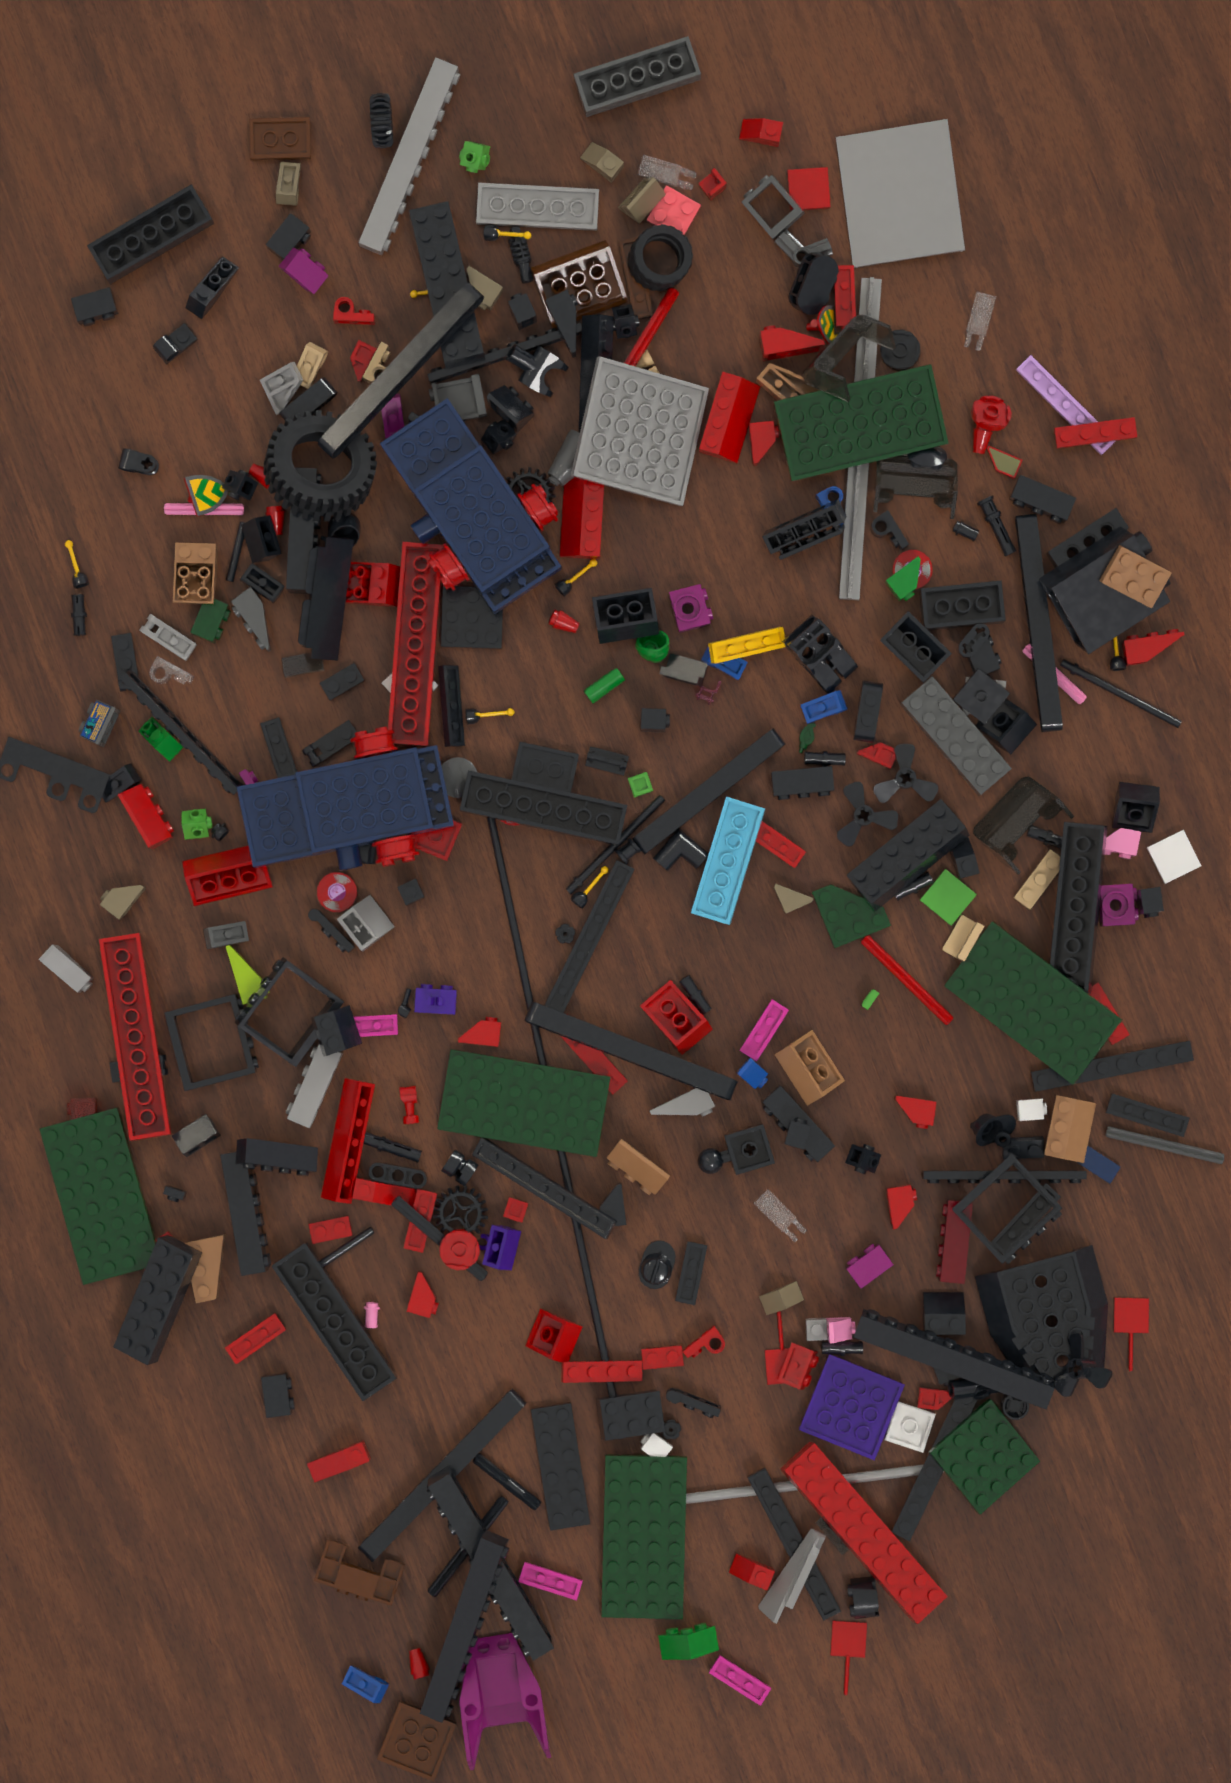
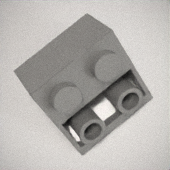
M371 895L337 918L362 952L395 927Z

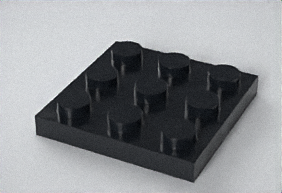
M443 586L441 647L502 649L503 609L494 614L476 587L455 586L456 590L452 591L451 588L446 589Z

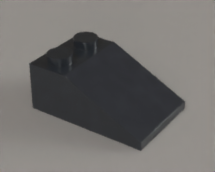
M503 385L487 395L488 406L502 419H505L518 433L534 417V412L532 411L534 408L526 400L522 402L518 398L519 393L510 386L508 389Z

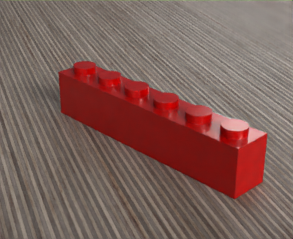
M348 1078L344 1079L321 1194L323 1199L347 1204L352 1203L375 1084Z

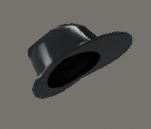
M986 1113L972 1122L970 1128L976 1136V1143L979 1146H986L995 1143L994 1138L999 1131H1006L1011 1135L1016 1127V1119L1009 1114L996 1117ZM1004 1136L999 1138L1000 1141L1006 1139Z
M665 1241L652 1242L647 1246L639 1267V1278L644 1286L650 1289H658L665 1286L672 1274L676 1255L672 1246Z

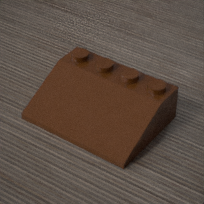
M606 240L531 267L552 328H557L546 307L545 300L565 290L568 291L569 295L573 294L577 300V320L582 319V316L593 315L628 302L611 248Z

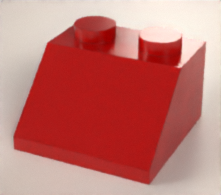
M540 1308L525 1346L551 1360L561 1363L562 1361H569L583 1327Z

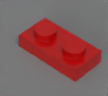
M349 1215L308 1224L312 1244L353 1236Z
M682 1345L641 1349L643 1370L684 1366Z

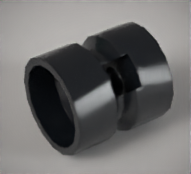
M455 1149L441 1171L449 1177L455 1176V1181L465 1187L479 1164L471 1159L466 1160L465 1155Z
M1006 1394L1000 1400L1001 1410L1012 1420L1022 1419L1029 1411V1403Z

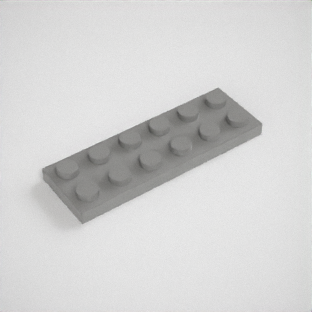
M478 183L476 224L597 231L599 189Z

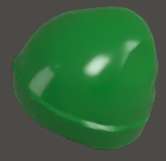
M659 630L658 635L640 637L635 642V648L639 655L653 663L663 661L668 654L670 645L668 635Z

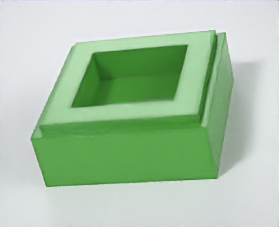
M647 772L628 778L634 798L653 792Z
M874 989L870 990L861 1006L868 1010L879 995V992Z

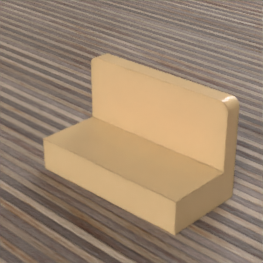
M962 915L942 950L960 961H965L984 926Z

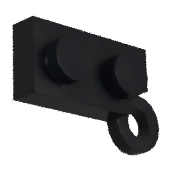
M999 1131L995 1135V1143L1002 1147L1003 1160L1007 1159L1011 1154L1016 1159L1044 1158L1043 1136L1011 1138L1010 1134L1006 1131ZM1002 1136L1006 1137V1140L1003 1142L999 1140Z

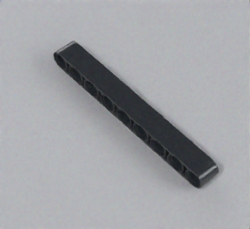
M774 728L643 829L632 840L645 855L786 743Z

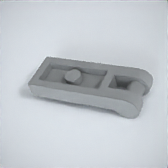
M149 614L145 626L142 625L139 631L187 661L197 644L152 614ZM154 625L159 626L156 633L151 631Z

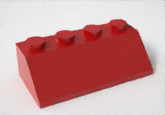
M722 372L700 444V453L738 463L761 386L742 377Z
M574 477L564 485L560 557L600 559L604 485Z
M249 845L182 861L184 877L194 906L273 887L268 865L258 868L253 867Z

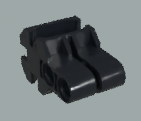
M814 615L808 617L782 641L788 651L796 657L795 659L809 672L827 694L831 693L842 683L841 679L833 671L834 669L842 678L846 679L858 668V665L845 651L840 641ZM823 633L821 641L817 642V637ZM808 647V653L802 656L804 649Z

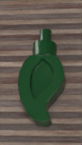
M815 723L808 724L800 733L799 753L801 754L814 741L813 728L816 727Z

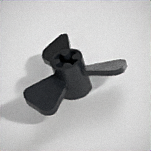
M897 745L894 752L900 770L896 773L893 780L878 783L874 786L873 792L878 801L886 803L899 788L909 789L910 787L925 801H932L938 792V786L933 782L916 779V774L911 769L915 753L914 745ZM907 773L910 775L911 780L903 784V779L900 775Z
M854 782L844 787V795L855 808L853 821L837 832L838 840L845 846H852L855 843L861 826H867L871 822L889 830H894L897 827L898 813L896 811L874 812L871 807L865 805L864 788L861 782ZM861 810H864L869 814V816L867 817L868 820L865 822L864 819L861 818L859 820L858 815L861 814Z
M1080 1333L1071 1335L1069 1343L1074 1358L1067 1364V1373L1054 1379L1056 1381L1055 1389L1062 1396L1070 1397L1080 1379H1088L1098 1389L1105 1388L1112 1377V1370L1097 1368L1094 1360L1083 1359V1335Z

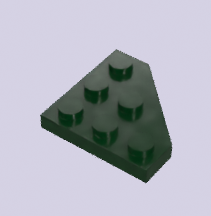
M828 885L812 892L834 948L891 926L883 906L874 911L864 898L833 885Z

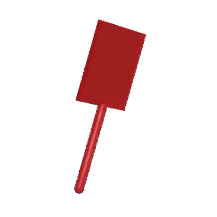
M1114 1298V1332L1129 1333L1130 1372L1133 1370V1333H1149V1299Z
M781 1311L777 1312L780 1349L765 1350L767 1385L784 1384L779 1382L778 1378L789 1348L784 1349Z
M832 1621L831 1656L846 1657L845 1696L848 1695L850 1657L865 1658L867 1623Z

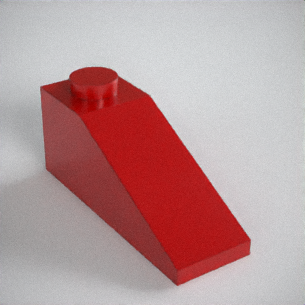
M358 1177L356 1178L352 1198L391 1205L393 1200L400 1196L413 1207L417 1189Z
M364 1440L311 1461L307 1463V1466L315 1483L367 1463L371 1460Z

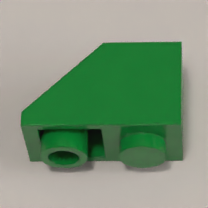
M153 717L145 722L138 731L169 762L183 748Z

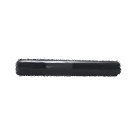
M477 1454L473 1459L474 1464L531 1509L536 1510L540 1506L541 1501L482 1454Z

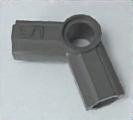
M786 230L774 242L793 261L797 268L801 265V262L796 258L799 253L807 255L812 252H819L826 256L833 255L827 238L804 247Z

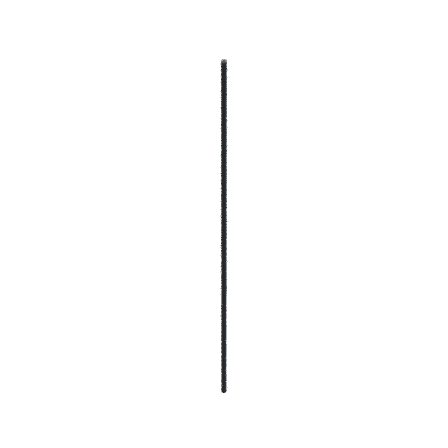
M487 817L528 1011L531 1002H534L497 824L495 819ZM530 1024L538 1063L547 1066L540 1028ZM557 1150L564 1186L574 1194L566 1152ZM571 1218L601 1361H610L581 1224ZM606 1382L608 1395L616 1396L614 1382Z

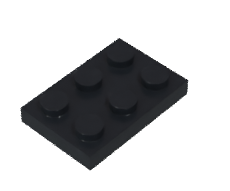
M520 742L511 780L571 793L579 754Z

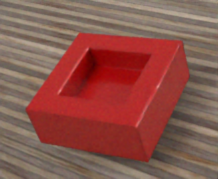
M509 1197L503 1217L522 1223L529 1203Z

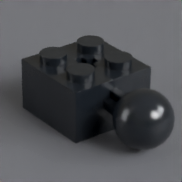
M763 1124L724 1135L727 1150L719 1152L714 1148H707L701 1151L697 1159L699 1168L707 1174L718 1172L722 1168L723 1163L732 1161L736 1175L775 1164ZM747 1144L755 1147L751 1155L748 1152H744Z

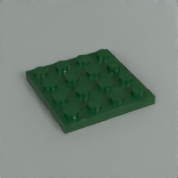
M989 1398L928 1451L974 1510L980 1515L1040 1462Z

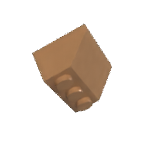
M813 1030L774 1054L807 1106L822 1098L845 1081Z
M1056 1095L1044 1155L1084 1163L1096 1103Z
M622 1138L606 1157L610 1160L607 1163L616 1171L619 1168L626 1172L624 1177L632 1183L635 1180L642 1185L640 1189L648 1195L651 1193L656 1195L670 1177L667 1172Z

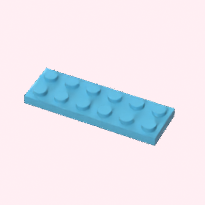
M726 797L692 907V914L724 924H731L765 808Z

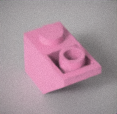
M1124 828L1116 830L1106 838L1105 855H1111V852L1119 853L1118 857L1124 859H1131V856H1136L1141 832Z

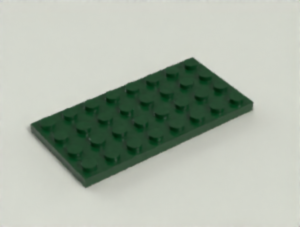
M931 364L773 401L791 481L949 444Z
M994 921L990 923L978 939L966 960L961 962L944 985L1072 1085L1077 1082L1123 1020Z
M451 1049L437 1129L597 1157L611 1077Z
M119 1107L40 1128L83 1285L145 1269L156 1244V1239Z
M605 1455L601 1617L683 1619L687 1456Z

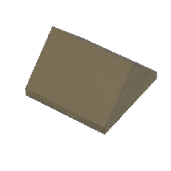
M647 177L637 185L618 208L640 224L666 193L654 177Z

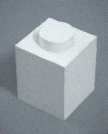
M1043 1099L1016 1100L1018 1121L1044 1119V1115H1047L1046 1102L1043 1103Z
M657 1433L646 1434L640 1441L642 1443L641 1449L649 1456L666 1457L673 1448L669 1442Z

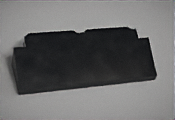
M321 536V540L325 541V547L316 546V548H312L309 551L304 588L305 592L309 593V600H304L302 603L298 643L303 645L304 648H311V653H306L305 657L338 661L354 540Z

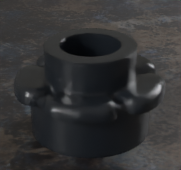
M218 823L211 830L213 833L212 839L215 838L217 841H221L229 833L230 830L226 827V823L222 825Z
M562 924L561 927L556 929L555 935L560 943H571L574 939L575 930L568 924Z
M667 1420L664 1423L665 1432L662 1435L668 1440H674L679 1437L681 1426L675 1420Z

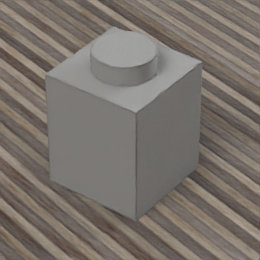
M826 1318L805 1319L807 1341L828 1340Z

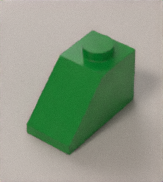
M919 556L885 581V584L899 602L902 599L906 602L915 595L913 591L917 588L921 561Z

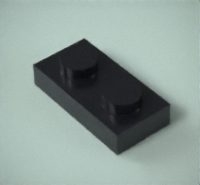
M355 663L320 682V685L329 701L365 680Z

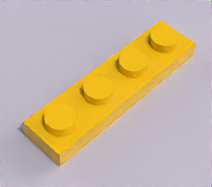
M776 627L708 643L711 663L716 664L784 648L785 646L782 643L785 639L783 627Z

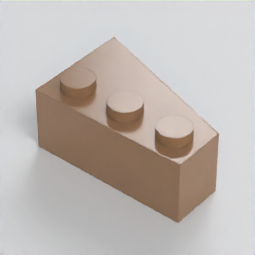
M771 363L756 378V383L776 400L829 388V386L819 384Z
M226 1234L185 1242V1244L202 1252L191 1280L196 1303L215 1300L219 1296Z

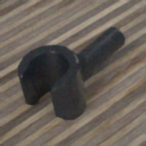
M408 988L398 1009V1014L404 1018H407L411 1011L406 1006L411 993V989Z

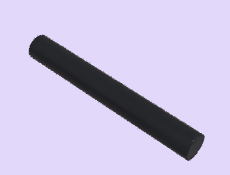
M245 522L239 523L226 581L234 582L244 541L241 525Z
M371 1227L367 1228L321 1259L320 1262L323 1267L373 1235V1229Z

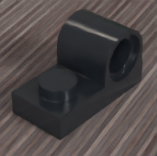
M184 323L169 336L164 335L153 345V349L167 365L198 339Z
M888 510L873 520L870 530L875 537L882 538L891 534L890 541L895 548L899 547L902 551L909 546V543ZM878 522L884 523L886 530L884 532L877 531L875 524Z
M132 763L124 765L109 776L102 796L105 803L110 802L118 794L142 782Z

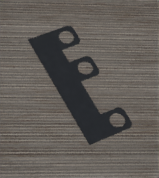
M8 737L0 759V778L9 782L15 780L20 764L52 776L46 793L53 799L64 801L71 784L83 788L78 807L90 813L97 812L110 774L12 737ZM5 764L12 765L14 769L13 774L9 777H5L1 772V768ZM55 783H61L64 786V793L60 796L52 793V786ZM87 795H92L96 799V804L92 808H87L83 803L84 797Z

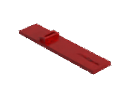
M561 1036L594 1074L611 1077L609 1091L612 1094L628 1082L601 1051Z

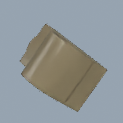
M280 162L276 204L297 206L301 163Z

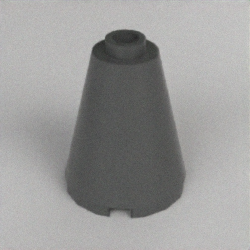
M572 429L564 439L547 473L550 476L548 480L555 486H564L574 478L570 475L580 433Z

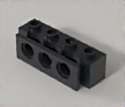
M836 499L766 530L762 537L770 554L780 551L779 559L782 560L841 534L845 526L844 524H839L843 523L847 516L839 499ZM811 534H814V536L811 537V538H808V537H807V536H809V535H811ZM793 542H796V544L793 545V546H790V545H789V544H791V543H793Z
M1117 508L1048 551L1046 555L1056 568L1070 559L1067 556V550H1072L1075 554H1078L1087 548L1084 545V539L1091 540L1093 544L1103 538L1101 528H1106L1110 533L1120 526L1125 530H1128L1129 527Z

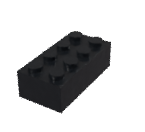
M1002 580L921 588L919 590L922 625L928 631L970 627L979 623L985 625L1000 624L1006 621Z

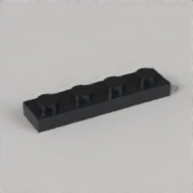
M438 666L445 747L465 746L459 666Z
M1113 1093L1110 1095L1105 1112L1184 1137L1190 1119L1189 1117Z

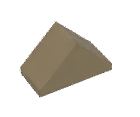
M778 884L774 885L773 889L785 914L813 901L812 897Z
M797 1281L759 1296L766 1315L785 1310L804 1300Z

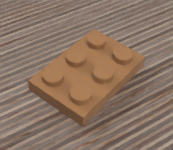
M1119 545L1099 581L1152 608L1172 572Z

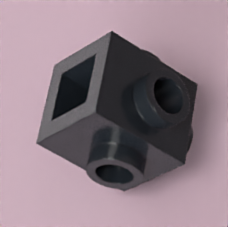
M632 304L612 307L614 316L613 331L616 332L617 339L636 336V327H640L638 315H634Z
M503 419L498 423L496 421L491 423L481 440L492 454H495L502 449L508 450L514 444L513 440L517 433Z
M230 470L225 478L222 489L228 491V496L235 500L243 498L250 501L259 482L250 478V474L243 470L238 472Z
M852 1144L845 1163L855 1166L854 1171L866 1175L867 1171L875 1173L882 1154L874 1152L875 1148L863 1144V1147Z

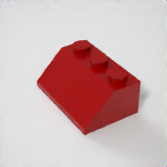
M140 784L118 794L148 848L155 849L174 838L172 835L174 829L169 821L165 822L161 815L164 812L159 804L155 805L151 798L154 795L148 786L144 787V785Z

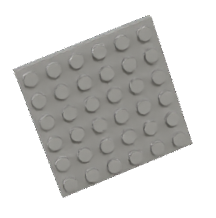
M597 357L570 476L677 506H683L709 388L604 357Z

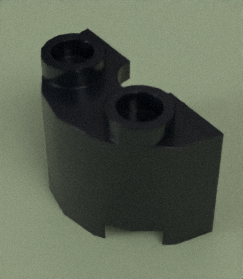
M873 1576L851 1578V1584H847L848 1597H853V1605H849L850 1616L855 1619L879 1617L875 1578Z

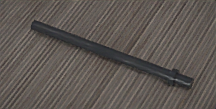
M1063 659L1060 664L1061 667L1070 671V674H1076L1177 728L1182 722L1078 667L1079 664L1077 663L1072 664Z
M661 795L621 833L619 846L665 801ZM610 844L578 877L575 876L573 878L574 881L566 890L572 894L579 886L582 887L584 885L583 882L619 846Z

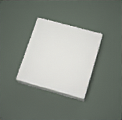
M1184 830L1147 847L1164 884L1201 867Z
M898 1401L884 1440L923 1453L936 1414Z

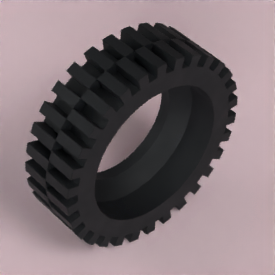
M316 410L315 416L311 415V411H305L303 418L300 413L294 415L293 420L289 417L285 419L284 425L280 423L277 431L274 430L269 440L263 474L266 475L265 483L269 485L268 490L270 494L275 493L274 499L278 503L283 500L282 507L287 510L291 506V513L297 515L298 511L303 513L302 518L304 519L308 518V514L313 515V521H319L320 516L324 517V521H330L331 515H334L335 520L341 519L342 512L346 517L351 514L352 509L354 511L359 509L360 504L365 502L366 496L368 497L377 467V461H375L376 451H373V443H368L369 436L366 433L361 435L360 432L342 451L351 460V469L342 480L332 484H317L305 479L298 473L292 462L293 448L305 442H318L323 434L341 416L338 414L337 419L333 418V412L327 411L326 416H322V410Z

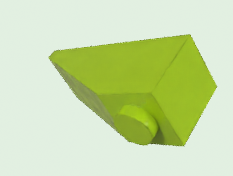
M228 945L226 949L242 1003L246 1005L248 1004L249 997L261 987L260 983L263 979L231 945Z

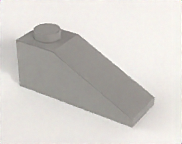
M695 1088L649 1111L651 1115L701 1114L703 1117L713 1112L712 1108L715 1105L709 1093Z

